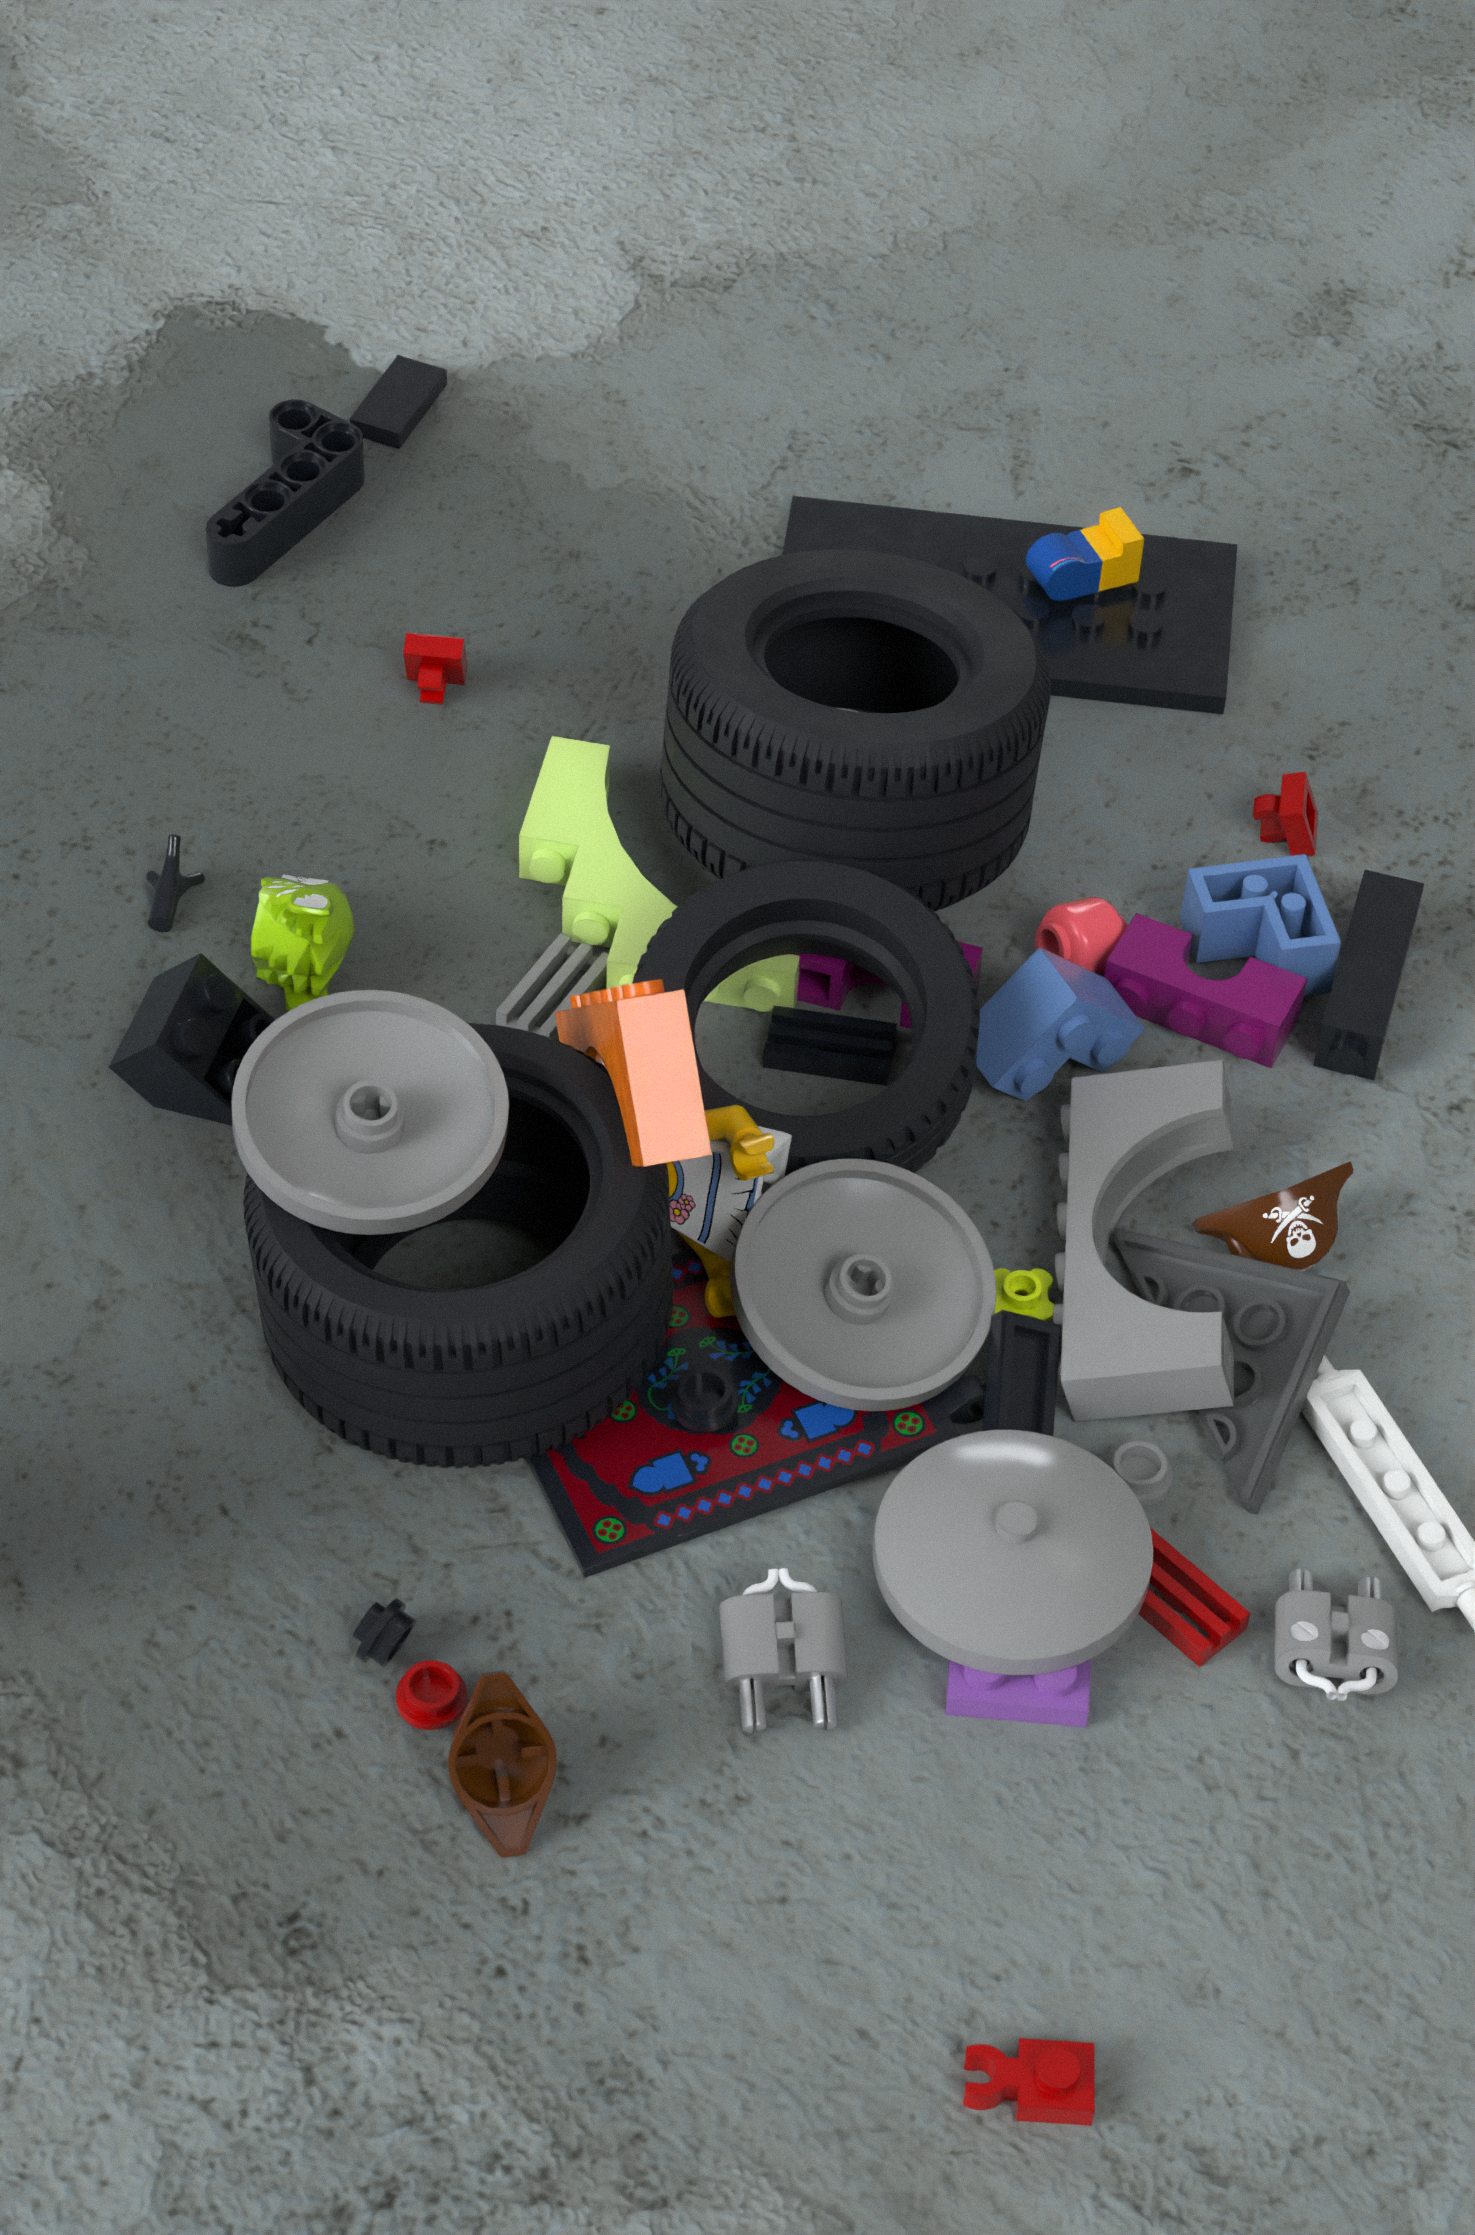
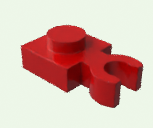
M1019 2038L1017 2058L1006 2057L999 2049L986 2044H975L966 2047L964 2070L983 2071L989 2074L992 2080L983 2084L976 2082L965 2083L964 2106L974 2110H989L998 2106L1003 2100L1016 2101V2121L1092 2126L1095 2112L1094 2043Z

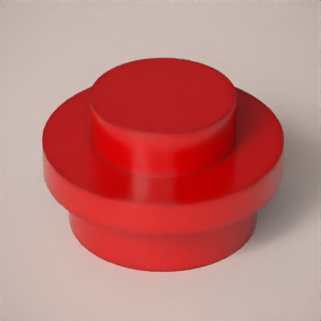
M437 1660L422 1661L412 1666L401 1678L396 1688V1706L399 1714L407 1723L423 1730H438L452 1725L461 1717L467 1705V1688L464 1680L451 1666Z

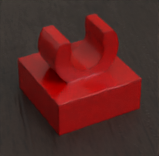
M406 633L403 657L407 680L418 681L417 688L421 690L420 703L443 705L446 684L465 685L468 663L464 638Z
M1306 771L1283 774L1281 796L1264 794L1254 799L1253 817L1254 820H1261V842L1277 843L1286 838L1291 856L1302 854L1314 856L1316 854L1319 813Z

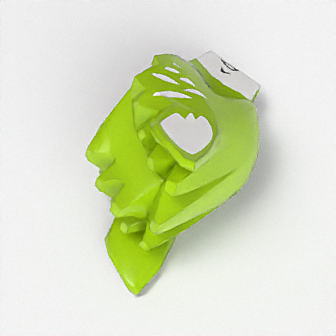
M284 874L281 878H262V888L259 892V903L251 934V956L257 968L258 978L266 980L267 984H276L284 988L285 1009L290 1011L303 1003L329 995L328 988L334 974L352 944L355 932L352 908L339 886L329 883L327 880Z

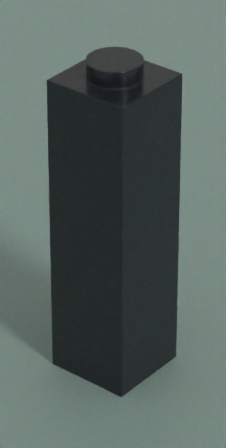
M1364 870L1322 1022L1313 1066L1375 1080L1416 923L1424 883Z

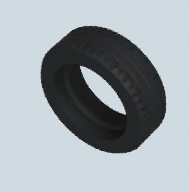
M822 860L776 861L766 863L765 865L748 867L745 870L726 875L724 879L715 880L708 884L705 889L687 898L686 903L680 904L672 912V917L664 920L659 926L657 933L652 936L647 944V952L639 960L632 984L663 979L665 992L683 989L685 991L704 1111L739 1105L746 1109L757 1126L792 1135L785 1176L805 1166L835 1159L875 1160L915 1173L922 1168L925 1162H929L936 1155L937 1148L947 1142L952 1131L957 1127L961 1119V1112L965 1110L969 1101L976 1067L980 1024L977 986L970 963L964 958V950L959 941L955 940L950 928L940 922L938 914L933 909L926 907L924 901L908 893L907 889L899 884L892 883L881 875L870 873L859 867ZM787 954H818L835 957L851 962L876 975L901 998L909 1010L912 1023L913 1042L910 1057L903 1073L889 1087L868 1101L850 1109L814 1116H796L770 1112L752 1106L728 1093L703 1069L695 1044V1024L701 1003L717 985L731 974L760 960Z

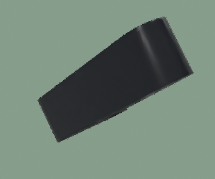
M290 399L282 401L271 409L269 424L271 456L274 465L215 513L206 524L209 573L214 581L227 587H239L251 583L362 488L365 481L363 434L357 426L304 400Z

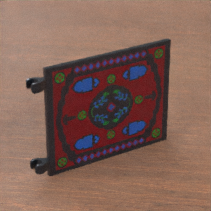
M692 1249L672 1255L674 1296L669 1328L653 1367L649 1370L646 1378L642 1380L638 1389L634 1390L632 1396L626 1399L624 1404L617 1408L611 1416L605 1417V1421L595 1425L589 1432H583L582 1436L571 1439V1442L565 1445H558L556 1449L546 1450L545 1453L540 1455L533 1454L531 1458L526 1460L585 1578L912 1461L931 1447L960 1436L953 1423L968 1424L983 1419L986 1384L979 1375H968L953 1383L940 1394L924 1402L889 1411L851 1410L819 1401L785 1382L762 1361L743 1333L736 1315L719 1318L714 1317L709 1312L705 1301V1289L709 1278L702 1260ZM712 1367L722 1371L738 1391V1412L727 1426L711 1432L694 1431L680 1424L673 1415L671 1409L672 1391L681 1377L694 1368Z

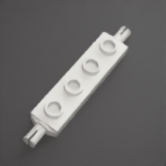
M1324 1354L1301 1409L1302 1413L1430 1610L1433 1612L1441 1608L1459 1607L1475 1631V1541L1361 1370H1335Z

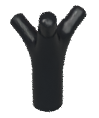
M177 834L169 835L168 849L161 876L155 871H150L146 875L147 881L155 889L148 925L157 932H168L172 929L181 896L190 887L202 884L205 881V876L202 872L185 876L180 873L181 837Z

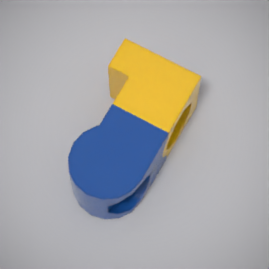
M1118 507L1100 512L1098 525L1070 532L1068 535L1050 533L1041 537L1028 550L1026 566L1051 599L1057 601L1069 600L1138 582L1144 537L1123 509Z

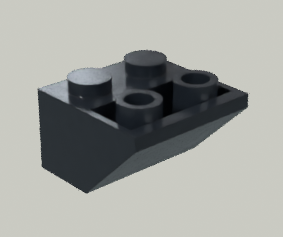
M200 953L154 977L108 1067L153 1107L232 1126V1092L239 1066L252 1043L275 1019Z

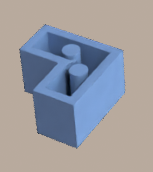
M1306 854L1188 869L1180 922L1185 932L1193 934L1190 949L1196 963L1255 956L1258 960L1307 978L1304 996L1331 993L1341 941Z
M1039 947L980 1009L976 1066L993 1088L1027 1102L1034 1094L1042 1091L1049 1085L1054 1073L1069 1058L1104 1072L1110 1065L1118 1062L1127 1054L1130 1045L1145 1030V1027L1108 979Z

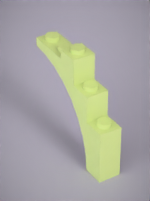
M552 736L519 834V878L566 886L562 897V933L572 937L573 942H583L588 945L610 948L607 958L606 989L632 984L639 960L647 952V944L652 936L657 933V929L663 921L672 917V912L678 906L673 904L641 874L619 841L607 806L610 779V745ZM793 954L775 956L745 966L717 985L704 1001L749 1008L761 1012H772L774 1005L795 1008L800 956Z

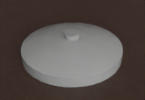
M353 990L326 995L299 1005L271 1023L252 1043L242 1059L233 1085V1135L240 1159L250 1177L273 1202L287 1212L316 1226L338 1232L361 1235L392 1234L426 1226L453 1213L481 1190L491 1177L502 1155L507 1136L509 1111L507 1085L499 1062L488 1044L468 1023L454 1013L435 1003L404 993L384 990Z
M835 1159L811 1164L788 1174L771 1186L757 1200L740 1230L732 1252L730 1264L732 1303L741 1329L752 1348L762 1361L785 1382L808 1396L837 1407L860 1411H889L916 1405L938 1395L958 1380L970 1366L988 1335L991 1327V1316L995 1312L996 1281L994 1269L984 1240L972 1220L949 1195L933 1183L909 1170L884 1162L867 1159Z
M1021 1430L979 1431L946 1440L931 1447L905 1466L887 1489L880 1504L875 1524L873 1565L876 1580L884 1600L902 1626L923 1645L937 1654L969 1668L1003 1675H1037L1065 1670L1079 1665L1099 1655L1123 1636L1134 1622L1146 1598L1153 1564V1542L1149 1522L1142 1505L1127 1483L1110 1466L1085 1449L1050 1435Z

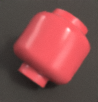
M1089 897L1061 903L1048 909L1044 915L1041 924L1036 930L1035 949L1037 950L1040 947L1091 972L1104 976L1106 961L1128 925L1116 908L1102 898Z

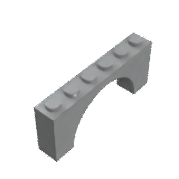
M1223 1059L1071 1078V1104L1061 1106L1062 1131L1066 1143H1069V1152L1060 1153L1059 1155L1060 1179L1063 1190L1067 1191V1202H1060L1057 1205L1059 1233L1062 1241H1066L1065 1252L1056 1253L1055 1256L1057 1283L1059 1290L1064 1292L1063 1303L1055 1304L1053 1308V1322L1061 1325L1060 1344H1062V1355L1059 1356L1057 1367L1056 1396H1066L1074 1422L1234 1406V1352L1222 1312H1186L1155 1305L1125 1289L1111 1276L1105 1267L1107 1247L1113 1229L1123 1211L1145 1187L1158 1177L1185 1162L1216 1152L1234 1149V1098Z

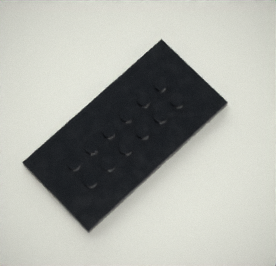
M800 496L792 497L782 555L803 551L838 549L888 553L930 563L975 582L1004 602L1036 638L1049 668L1051 696L1224 715L1227 696L1237 544L1141 534L1144 537L1138 582L1069 600L1057 601L1047 595L1026 566L1027 552L1043 536L1050 533L1068 535V533L1084 529V527Z

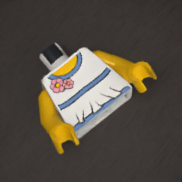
M739 1105L705 1110L712 1155L667 1163L671 1227L679 1233L702 1260L709 1278L705 1289L706 1306L714 1317L719 1318L736 1315L730 1291V1264L736 1239L757 1200L771 1186L785 1176L792 1135L785 1132L757 1126L746 1109Z

